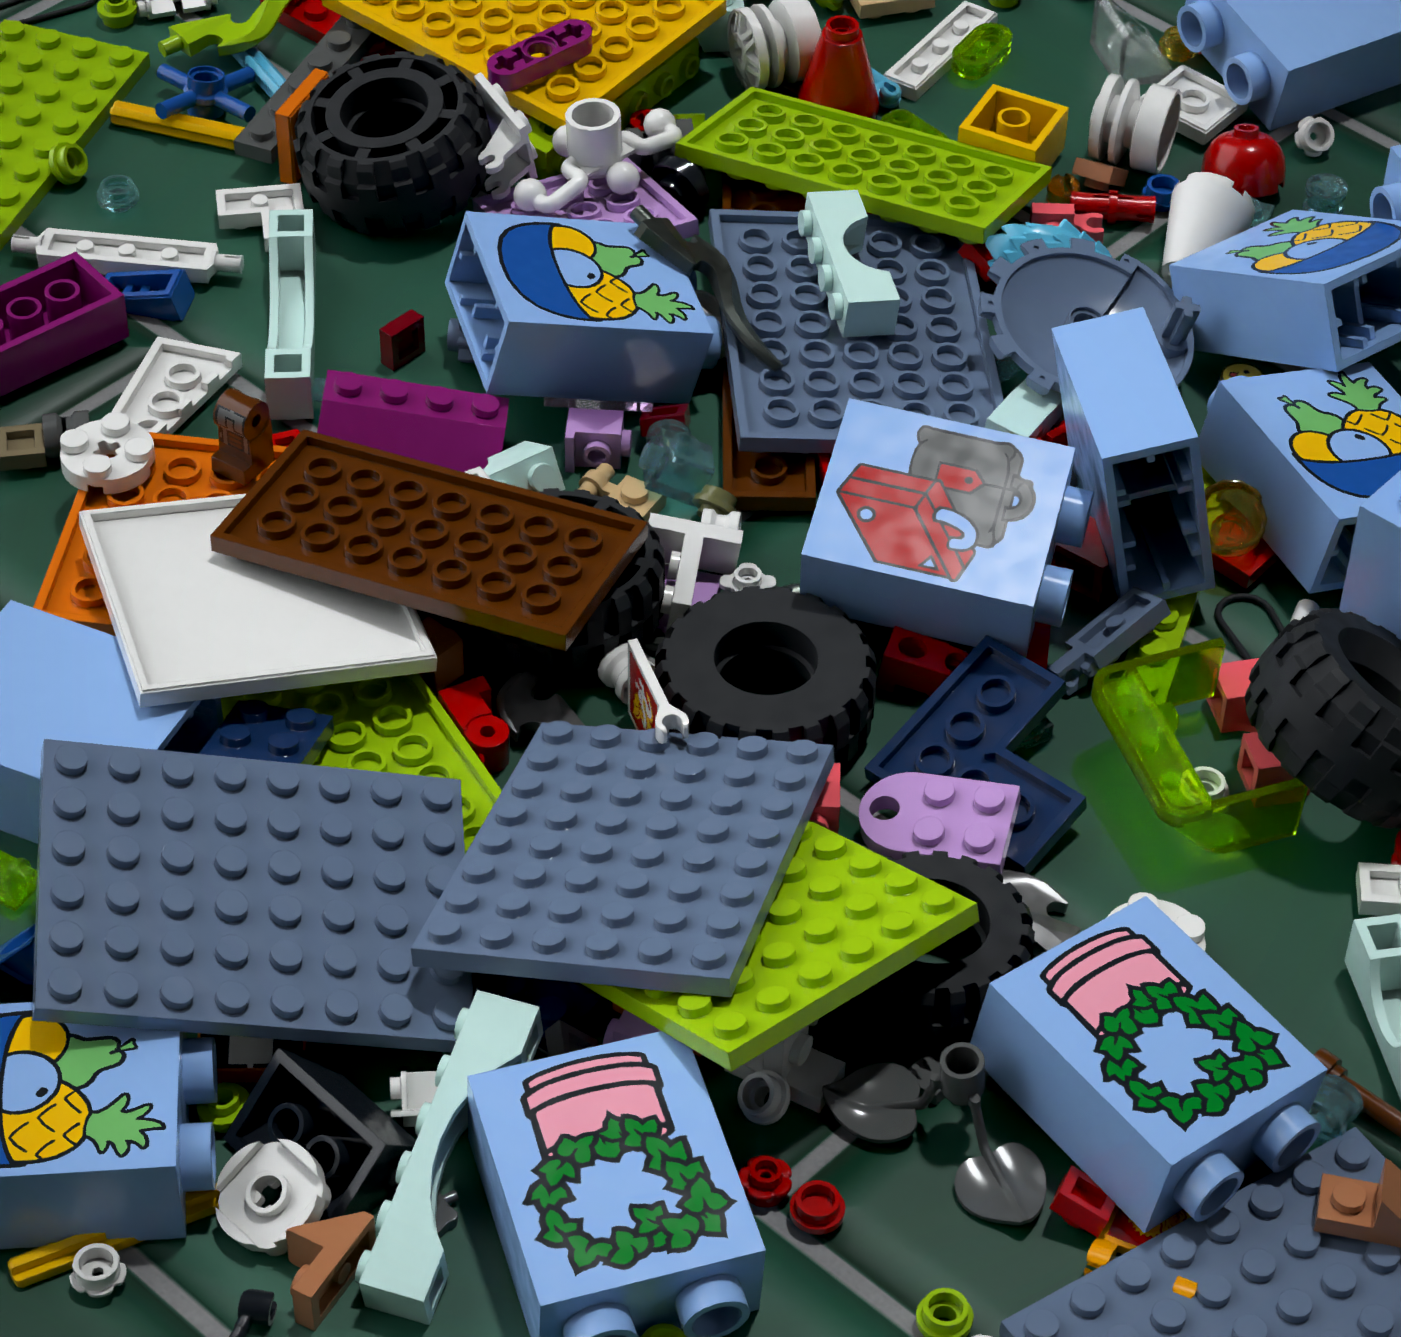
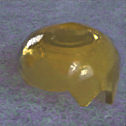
M1221 480L1205 489L1211 552L1222 557L1242 556L1258 547L1267 525V516L1260 492L1242 480Z

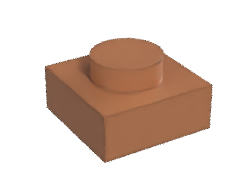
M1076 157L1072 174L1086 177L1084 181L1085 186L1108 192L1109 185L1124 187L1129 171L1079 157Z

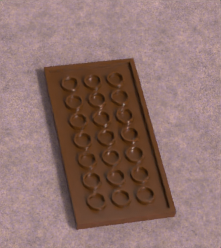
M303 429L210 535L213 552L566 651L648 538V522Z

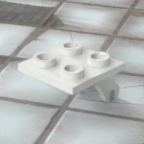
M480 72L474 76L477 92L482 97L492 138L484 151L480 153L478 160L480 165L494 160L485 166L486 173L491 174L485 181L486 191H490L500 186L491 192L493 199L500 200L509 195L511 186L524 175L527 178H538L534 162L538 155L529 140L528 134L532 132V128L521 110L514 112L509 106L508 98L501 86L497 83L491 85Z

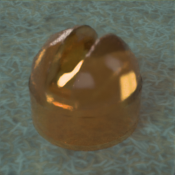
M1065 173L1064 176H1060V174L1053 176L1047 186L1046 201L1048 203L1069 204L1071 191L1081 192L1080 183L1077 178L1070 173Z

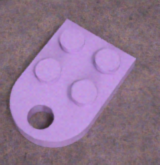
M918 772L894 774L875 783L863 796L859 806L860 833L869 849L888 857L891 856L896 860L902 859V854L905 852L919 851L920 855H932L933 850L948 852V857L961 859V856L964 855L976 859L978 867L986 869L990 866L1002 875L1021 799L1020 786ZM883 809L894 810L898 813L895 817L888 820H879L873 817L874 813Z

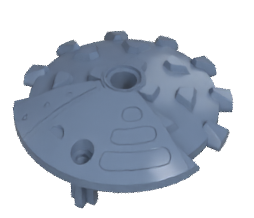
M1041 238L1022 243L1020 249L1024 256L1011 264L1000 256L990 267L987 276L997 284L993 295L981 292L978 300V315L991 320L997 334L990 337L989 346L998 359L1011 357L1021 369L1029 374L1026 377V384L1035 392L1045 395L1052 389L1061 393L1051 328L1143 307L1177 388L1188 373L1194 354L1192 327L1201 311L1200 305L1192 304V298L1188 296H1183L1181 301H1179L1174 296L1173 290L1169 285L1137 259L1124 253L1120 261L1095 252V242L1085 239L1070 238V248H1048Z

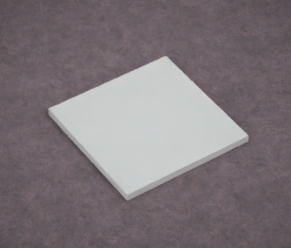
M246 494L79 511V527L140 708L434 672L437 669V655L416 609L213 552L211 550L210 535Z

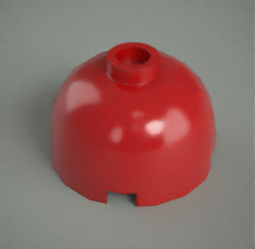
M1237 124L1234 126V130L1226 131L1212 140L1204 153L1201 172H1211L1234 181L1232 188L1242 196L1244 191L1251 197L1269 196L1278 192V185L1282 188L1285 186V156L1278 142L1270 135L1259 132L1258 126L1253 124Z

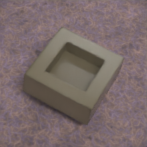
M42 423L0 427V471L47 467Z

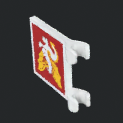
M638 639L628 640V713L636 730L655 728L656 740L661 744L667 743V732H669V729L680 731L683 739L688 738L689 719L687 715L668 703Z

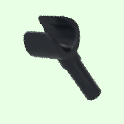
M258 1289L244 1291L239 1301L238 1319L229 1337H246L252 1324L270 1327L273 1324L277 1311V1303L273 1301L275 1294Z

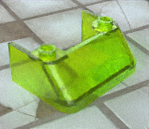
M1222 637L1101 668L1094 676L1091 691L1092 701L1154 812L1161 821L1201 849L1214 854H1225L1296 835L1308 787L1295 778L1212 800L1175 737L1179 725V715L1174 706L1213 697L1215 694L1226 646Z

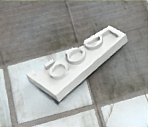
M157 336L112 412L126 414L131 423L138 424L148 432L173 434L242 367L241 353Z

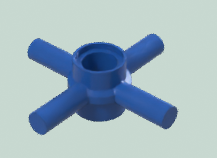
M164 63L157 70V77L183 90L182 94L156 104L155 111L160 119H166L187 110L190 116L209 120L221 117L224 111L246 122H250L255 116L256 110L253 106L228 95V92L255 81V72L249 66L227 75L221 69L213 66H196L191 68L186 74Z

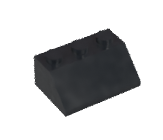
M287 1048L277 1049L223 1137L237 1152L251 1143L258 1141L263 1144L280 1142L278 1139L291 1140L307 1150L322 1167L326 1184L331 1190L330 1204L323 1211L319 1221L362 1211L369 1213L386 1199L393 1196L395 1188L398 1186V1183H396V1171L400 1158L405 1150L412 1152L416 1142L409 1133L318 1052ZM282 1185L277 1188L280 1192L282 1191Z

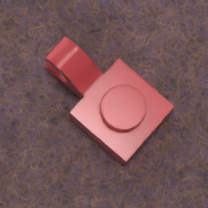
M1031 203L1030 223L1059 226L1065 218L1081 233L1085 231L1096 242L1099 240L1103 244L1104 228H1102V214H1075L1074 204Z

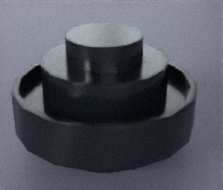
M667 155L652 169V179L690 213L699 211L708 201L710 196L709 189L706 184L705 172L701 166L684 158Z

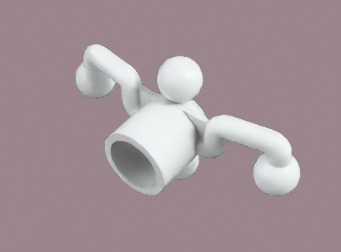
M588 98L577 101L568 107L565 113L566 125L560 126L554 132L552 138L554 150L560 156L567 158L561 165V172L568 182L547 196L545 186L539 180L533 178L523 179L514 189L513 198L515 204L521 210L527 212L554 213L587 188L588 178L601 179L606 177L607 184L614 193L620 195L630 194L638 187L640 175L638 169L632 163L623 161V159L634 153L647 156L674 147L675 143L683 137L681 129L676 126L675 117L669 110L663 108L653 109L645 116L643 127L649 138L643 139L633 132L621 131L620 109L615 103L600 98Z

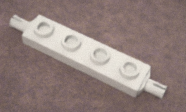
M47 228L38 237L13 234L11 239L12 253L36 254L39 268L73 252H77L102 275H106L109 272L185 269L190 283L208 284L210 278L217 271L242 274L244 269L243 255L219 254L217 243Z

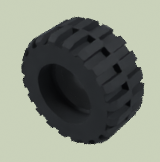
M933 850L932 855H920L919 851L905 852L902 854V859L893 860L890 856L887 859L977 903L979 922L947 940L960 946L971 955L949 963H926L915 960L841 1006L848 1008V1015L859 1026L863 1028L865 1025H869L870 1033L885 1042L889 1038L899 1041L898 1046L901 1048L914 1050L916 1045L929 1047V1052H939L944 1050L946 1046L954 1043H970L989 983L1032 960L1035 931L1032 929L1033 918L1030 909L1022 902V895L1010 882L1004 885L1003 876L990 866L986 869L978 867L976 859L964 855L961 856V859L948 857V852L935 850Z

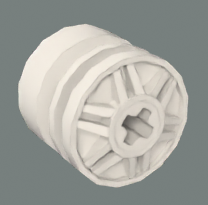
M772 0L768 8L764 4H753L750 8L740 7L732 10L727 26L728 44L735 72L742 86L746 90L751 86L765 89L766 87H779L783 79L787 83L793 84L804 81L821 34L816 13L808 0Z
M1111 73L1106 78L1091 113L1088 157L1101 161L1108 152V162L1117 165L1126 150L1130 149V167L1132 169L1154 175L1160 174L1168 160L1177 131L1182 103L1180 89L1153 83L1147 90L1143 100H1140V82L1138 79L1131 78L1124 87L1123 77Z

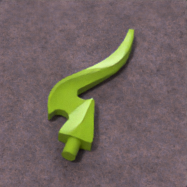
M264 0L252 16L243 23H234L231 20V14H224L169 26L170 37L158 42L159 51L164 57L180 50L192 57L204 48L218 44L219 56L244 52L257 46L268 37L291 0Z

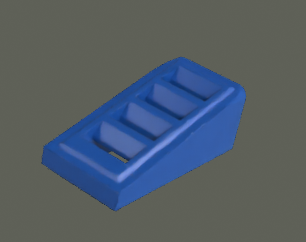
M185 269L109 272L105 276L118 290L124 289L122 293L125 297L126 313L162 320L183 321L195 297Z

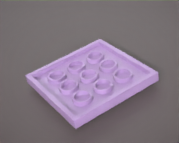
M628 157L623 159V161L632 163L638 169L640 175L638 187L630 194L620 195L614 193L609 188L605 177L601 179L588 178L587 188L554 213L521 210L515 204L513 198L515 187L511 188L507 197L500 200L493 199L492 194L472 199L474 212L635 223L630 218V214L634 208L643 205L655 218H668L683 239L693 237L694 234L699 235L698 219ZM562 174L539 180L545 186L547 196L568 182Z

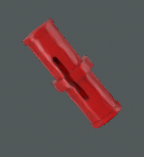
M1109 190L1108 194L1071 191L1069 204H1074L1075 214H1102L1103 220H1106L1107 224H1115L1116 220L1154 223L1156 196L1118 194V190Z

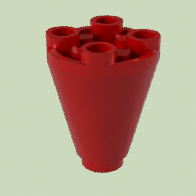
M846 15L833 16L827 20L826 26L820 34L798 99L875 119L879 111V100L859 22L855 18Z

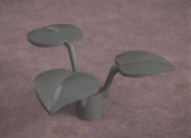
M959 1042L945 1048L940 1056V1073L934 1072L930 1075V1084L920 1098V1084L915 1075L905 1067L894 1063L867 1065L855 1070L837 1082L822 1087L825 1103L837 1122L856 1137L878 1144L898 1142L911 1136L917 1127L915 1110L927 1108L938 1089H941L943 1095L953 1104L959 1106L969 1105L982 1156L967 1159L959 1166L956 1172L954 1188L959 1203L971 1215L981 1220L1001 1224L1023 1225L1032 1222L1040 1214L1046 1199V1175L1039 1158L1029 1148L1015 1142L1004 1144L993 1152L990 1149L980 1097L984 1093L985 1088L988 1091H994L998 1088L999 1084L986 1071L984 1055L977 1046L966 1042ZM999 1086V1088L1002 1090V1092L1005 1093L1007 1096H1009V1095Z

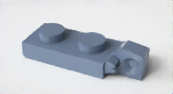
M1133 587L1065 642L1068 650L1049 666L1047 670L1066 681V695L1073 694L1087 685L1089 677L1097 675L1106 666L1117 661L1124 651L1140 638L1151 633L1157 624L1170 615L1171 612L1166 601L1137 587Z

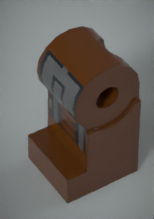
M229 388L219 397L213 412L214 423L218 426L219 450L211 456L212 470L246 486L274 461L272 423L267 403L245 395L236 388Z

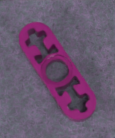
M579 19L565 20L493 54L487 61L488 81L491 85L499 84L504 92L514 91L587 56L593 49L591 26ZM536 53H547V54H550L549 56H546V57H532V56H531L532 54H536Z

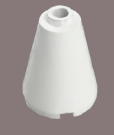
M1194 172L1189 174L1185 181L1180 183L1179 180L1175 185L1171 195L1161 269L1163 279L1171 288L1170 264L1250 228L1255 214L1254 203L1246 191H1244L1242 196L1232 188L1234 181L1211 172Z

